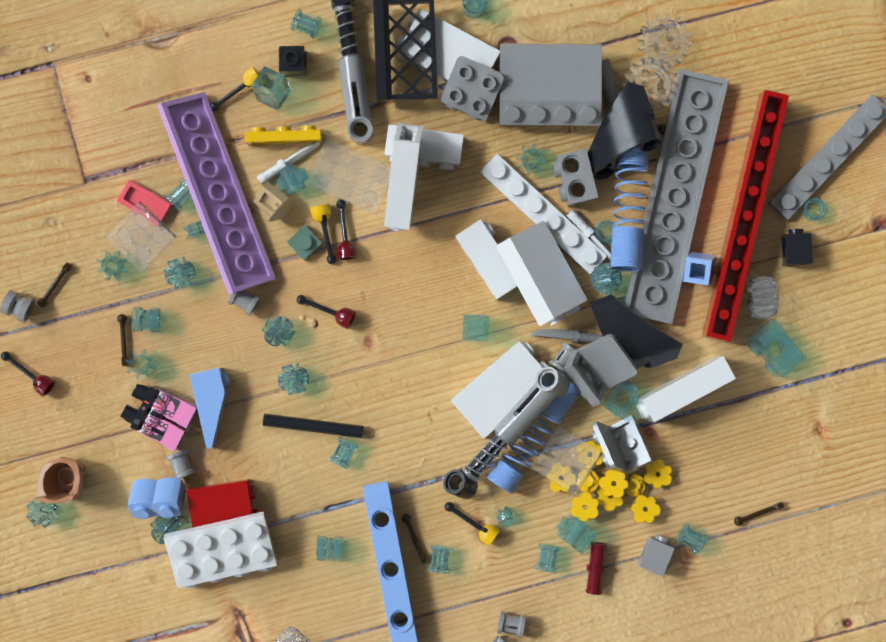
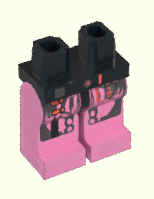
M137 384L131 396L143 401L139 410L127 404L120 417L131 424L130 428L158 441L172 451H176L187 432L185 428L190 426L197 412V406L156 386L148 387ZM165 418H168V419H170V420L176 422L177 424H175V423H173V422H171V421H169V420H167V419H165Z

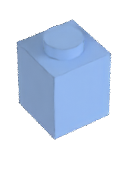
M691 252L686 258L683 282L709 285L714 277L716 255Z

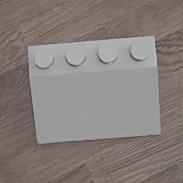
M500 43V72L503 73L504 80L499 90V125L601 126V44Z

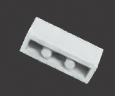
M388 125L385 157L390 158L389 162L392 161L397 125ZM423 129L419 166L429 167V163L438 164L439 169L453 171L454 167H459L464 135Z
M480 219L456 235L455 238L497 300L517 287V284L496 248L497 243L492 237L495 235L493 228L488 222L484 224Z

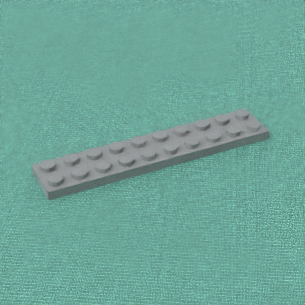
M679 69L645 212V222L642 225L645 233L642 257L643 269L631 272L624 302L627 308L641 318L667 324L673 323L685 271L686 258L690 250L729 80L684 69Z

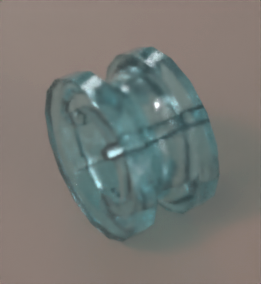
M811 198L802 206L803 216L810 221L823 218L827 211L825 202L820 198ZM810 204L819 205L820 209L817 210L820 211L819 215L816 213L811 215L808 210L811 209L809 208Z
M605 220L596 226L595 236L601 243L612 242V234L608 236V239L603 238L604 234L600 235V229H604L605 225L610 226L609 230L613 229L612 225L614 222Z
M201 221L183 227V230L188 233L186 236L187 240L206 234Z

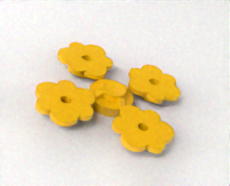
M594 441L587 442V445L580 444L577 447V453L579 454L577 461L587 469L578 475L577 480L576 476L571 473L572 469L569 466L563 468L560 464L554 465L552 473H549L547 476L548 481L551 482L550 488L554 492H559L560 490L568 492L570 486L575 483L584 492L580 495V498L575 497L572 500L574 506L571 508V514L574 517H579L582 522H586L589 518L595 519L599 514L596 508L599 502L597 499H592L589 493L593 492L598 485L604 489L606 496L613 495L615 498H621L624 494L623 489L628 488L625 473L608 470L605 473L606 477H602L599 480L597 474L591 471L595 468V465L603 463L601 457L604 454L602 447L596 445Z
M661 459L655 460L653 464L646 465L645 470L647 473L644 475V479L638 474H625L628 475L625 478L628 482V488L623 490L629 496H637L636 504L631 506V510L635 513L634 519L638 523H642L645 520L648 523H652L654 516H658L661 511L660 507L655 504L656 500L654 497L647 498L641 495L645 490V482L653 484V487L658 489L662 485H669L672 481L669 475L672 469L670 466H665L664 461ZM656 472L660 473L659 477L656 476ZM600 486L597 488V494L599 495L597 500L600 505H603L605 510L613 511L616 506L623 504L621 498H615L612 495L610 499L604 494V489ZM644 507H647L646 512L643 511Z

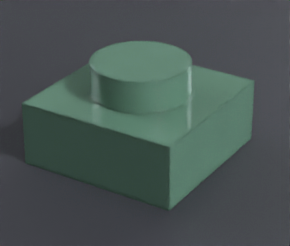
M306 225L287 241L304 261L323 244Z

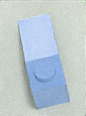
M222 368L190 374L207 449L214 447L216 444L228 393L227 387L230 386L227 371L223 372Z

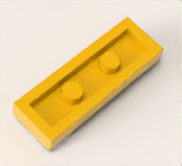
M287 126L276 127V131H266L264 127L251 128V132H245V143L247 145L322 143L321 130H316V126H301V130L292 131L291 127Z

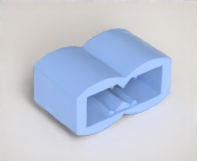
M179 478L135 480L132 483L127 506L132 517L138 519H147L155 516L163 518L179 516L182 513L186 489L182 479Z

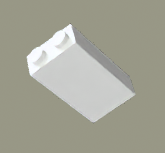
M420 9L418 14L415 15L423 20L429 13ZM412 16L407 24V27L410 28L408 33H411L420 24ZM435 17L437 79L445 83L448 82L459 56H465L493 69L500 56L498 49ZM429 18L428 21L425 23L429 28H430V18ZM422 26L413 37L424 46L430 39V33ZM401 35L396 46L398 47L407 36ZM410 39L401 50L412 59L420 48ZM430 43V45L426 48L430 53H431V43ZM423 51L414 62L425 71L431 64V58ZM397 53L398 58L408 63L400 53Z
M398 123L393 143L384 227H390L394 231L410 229L423 126Z
M545 221L508 238L496 246L539 326L547 322L552 326L564 319L563 313L566 312L567 316H570L581 310L579 304L587 301V298Z
M518 341L450 400L483 439L495 430L494 428L536 383L538 372L542 368L548 367L544 361L540 363L536 361L533 357L536 352L527 342L522 344Z
M715 356L636 398L639 403L636 405V408L642 419L645 418V420L648 419V421L656 422L736 378L724 356Z

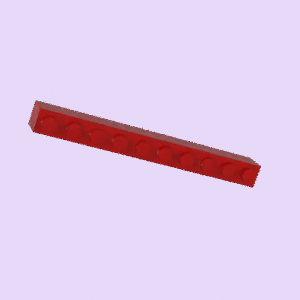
M763 90L758 96L701 337L731 342L789 95Z

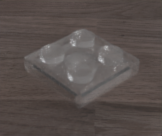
M139 201L105 238L142 273L177 236Z
M558 426L532 469L576 496L601 457L602 452Z

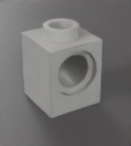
M656 535L655 538L648 536L637 564L646 570L663 576L675 549L669 545L671 540L660 535Z

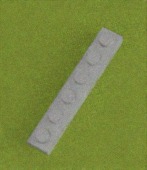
M872 94L768 204L785 220H788L886 117V106Z

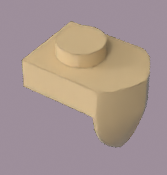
M268 181L262 186L253 201L270 215L267 219L268 222H274L283 218L291 210L289 198Z

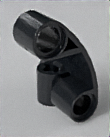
M628 82L601 123L588 151L595 179L602 180L612 176L616 170L614 159L627 151L639 146L641 151L649 152L661 146L662 139L654 122L655 116L644 86Z
M609 294L590 302L602 336L614 335L637 368L642 366L653 368L678 358L683 345L681 342L646 322L622 304L615 296Z

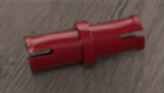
M591 542L590 561L586 565V570L588 571L586 593L602 594L603 573L606 572L607 568L604 566L606 543Z

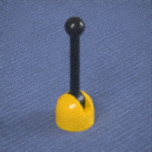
M253 66L248 69L243 75V83L219 101L210 103L212 111H218L220 105L245 87L255 89L264 84L265 82Z
M330 203L310 207L313 219L322 225L328 253L326 260L329 264H334L336 256L332 252L326 221L331 216Z
M447 502L444 506L447 512L452 511L478 529L480 540L488 546L492 544L500 532V529L494 525H479L456 509L452 502Z

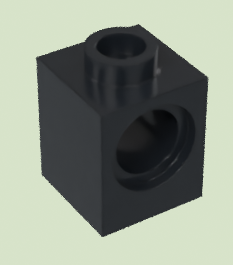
M279 46V72L281 76H307V51L304 46Z
M789 229V234L781 236L782 266L812 264V234L804 233V229Z

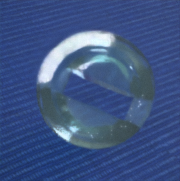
M504 506L505 510L502 511L500 508L497 510L496 521L498 527H509L517 522L512 508Z

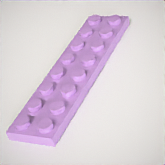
M202 92L160 103L158 105L159 112L228 294L231 295L275 280L274 272L206 93Z

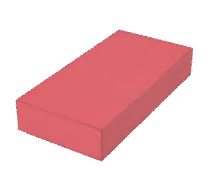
M130 179L117 199L119 203L159 226H162L173 207V204Z

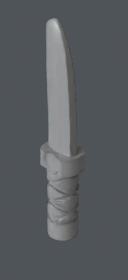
M539 329L531 333L532 336L571 339L572 343H578V341L591 343L603 337L600 334L579 332L577 329H573V331Z

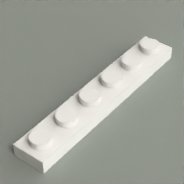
M498 154L480 171L494 187L535 225L545 221L557 245L589 275L607 257L604 252Z

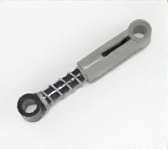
M330 0L336 15L335 20L338 21L336 30L340 35L338 42L341 43L339 53L343 56L338 60L348 133L354 143L363 145L372 139L374 130L363 57L357 54L356 48L358 43L355 41V34L357 32H354L353 23L355 21L352 20L354 0ZM354 94H358L361 117H356ZM357 125H365L368 128L364 136L358 137L354 134V129Z
M553 367L542 368L536 376V383L494 428L496 435L491 440L488 439L489 442L484 448L480 447L481 451L476 457L473 456L474 459L469 465L465 464L459 470L454 469L446 474L443 481L446 492L462 499L473 497L478 488L477 481L479 475L484 474V469L492 465V460L495 457L500 456L499 452L502 449H507V444L514 445L555 398L563 397L568 392L570 387L568 376Z

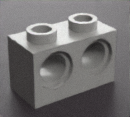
M587 149L558 155L555 158L556 163H552L555 177H560L562 187L558 188L561 201H566L567 207L594 201L599 198ZM568 160L575 161L578 165V170L574 173L568 172L565 169V162ZM572 185H581L584 189V195L582 197L573 196L571 193Z

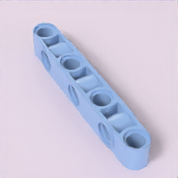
M388 481L363 485L391 642H418ZM377 513H386L389 517V522L386 525H379L375 520ZM389 562H393L398 566L399 570L396 574L390 575L385 572L384 566ZM396 613H405L408 620L404 624L396 623L393 618Z

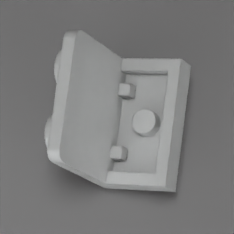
M459 56L440 98V102L445 103V106L450 109L461 110L467 113L469 117L475 120L486 122L503 83L504 75L465 56Z
M612 334L605 335L571 352L564 367L568 378L574 381L580 389L582 397L587 399L592 407L601 403L606 389L628 380L638 373L637 366Z
M630 415L611 426L600 422L592 424L594 429L592 432L593 438L598 445H601L604 452L602 458L608 468L630 474L654 462L635 416Z

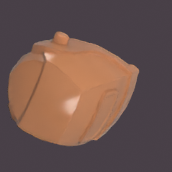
M60 457L45 463L41 468L38 479L37 501L60 503L76 499L82 493L85 465H82L77 459L74 460L68 457Z

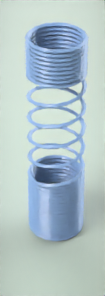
M639 146L616 158V166L622 170L618 171L615 176L624 181L615 186L617 192L624 194L614 199L617 205L623 207L613 212L615 217L622 220L612 225L610 268L617 271L634 272L643 269L644 230L632 226L615 227V225L625 222H645V220L627 219L615 214L617 211L626 209H646L642 206L623 205L616 201L618 198L627 196H647L642 193H626L617 189L619 185L628 183L647 184V181H630L618 176L620 172L624 171L645 172L648 170L649 152L641 151Z
M570 381L568 392L563 397L555 398L544 410V413L548 416L544 414L540 416L561 424V421H563L564 417H566L565 415L573 406L572 404L581 394L577 385ZM539 417L537 418V420L541 424H543L549 431L535 424L531 425L547 434H554L553 431ZM530 427L528 429L542 442L525 434L522 435L540 445H546V442ZM522 437L520 439L535 453L516 444L508 445L528 464L502 453V458L509 464L498 458L495 465H493L494 467L486 475L490 481L510 494H513L514 490L519 486L518 484H520L524 475L507 458L523 466L531 467V463L514 447L533 456H539V453Z

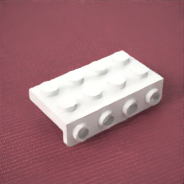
M264 512L164 534V542L177 588H194L200 583L208 581L216 583L226 577H242L252 571L259 570L264 572L277 566V555L274 552Z

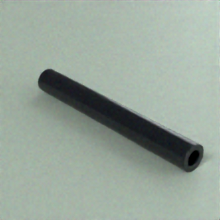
M265 413L263 416V426L363 438L364 426Z

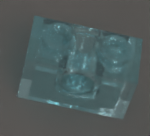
M775 319L768 320L747 338L750 342L748 347L757 357L761 355L767 362L764 366L772 376L784 377L806 359L805 355ZM774 342L780 347V353L776 357H773L769 352V347Z

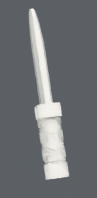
M320 142L301 149L284 161L282 159L278 160L277 164L264 171L263 174L258 175V180L263 185L281 172H286L289 170L288 166L319 147Z
M573 209L567 217L611 259L609 250L593 234L595 231Z

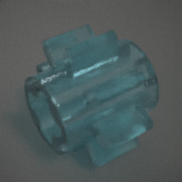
M535 143L532 145V149L522 146L524 154L516 155V159L522 160V164L519 165L518 169L526 168L527 175H530L534 169L541 173L539 165L547 164V160L542 159L541 156L545 150H536ZM527 154H530V156H537V159L535 161L536 165H534L533 163H526V160L528 158Z
M293 164L279 171L280 177L276 180L280 191L287 190L288 194L292 195L306 188L304 182L309 177L304 168L299 169L296 164Z
M105 251L106 257L103 260L97 259L101 263V268L97 272L106 273L105 280L107 281L111 279L112 275L116 280H121L120 274L122 272L128 273V270L124 268V263H127L128 259H120L119 251H116L114 256H111L109 251ZM114 262L118 265L117 269L111 270L108 263Z
M185 257L175 258L167 262L169 267L164 270L167 283L174 285L176 290L192 285L190 279H193L196 274L195 267L191 262L186 261Z
M611 263L600 264V267H595V271L591 274V284L595 291L601 290V295L612 294L613 291H618V287L622 283L621 272L616 268L611 269Z
M270 316L262 329L265 332L264 338L266 342L276 347L281 343L287 346L295 334V331L292 330V322L284 316H278L276 319Z
M145 348L142 354L139 355L133 350L134 358L132 360H125L127 363H131L132 367L128 369L127 373L135 371L137 373L136 379L140 378V374L145 373L146 377L149 378L148 370L150 368H157L150 361L155 358V355L146 356ZM140 357L141 360L147 359L146 370L143 371L141 368H135L136 358Z
M299 363L281 367L283 373L278 376L280 388L288 391V395L305 392L304 386L309 383L307 370L299 367Z
M37 496L26 505L27 509H29L26 518H29L34 527L42 524V527L46 528L51 522L58 519V516L55 514L58 505L55 503L38 502Z
M176 516L171 518L156 517L150 524L154 528L151 531V536L157 543L165 544L164 534L180 531V520Z

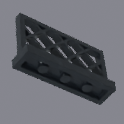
M373 0L377 102L438 99L434 0ZM418 4H429V14L423 20L412 12ZM389 5H400L406 12L398 21H395L389 15ZM409 14L420 23L411 33H408L400 25ZM429 18H430V28L425 24V23L428 21ZM389 20L394 24V25L391 27V29H390V25H389ZM422 26L430 33V39L424 46L413 37ZM397 27L407 36L398 47L390 40V34ZM410 39L420 48L412 59L401 50ZM430 43L431 53L426 49L430 45ZM390 45L395 49V51L392 54L390 51ZM423 51L431 58V64L425 71L414 62ZM397 53H400L408 61L399 72L391 66V59ZM410 65H413L421 73L413 84L402 76ZM431 69L432 78L427 74ZM391 70L396 74L393 79L391 78ZM423 77H426L432 83V93L422 94L415 86ZM398 78L409 86L403 94L392 95V84ZM411 90H413V91L416 92L417 94H408V93H409Z

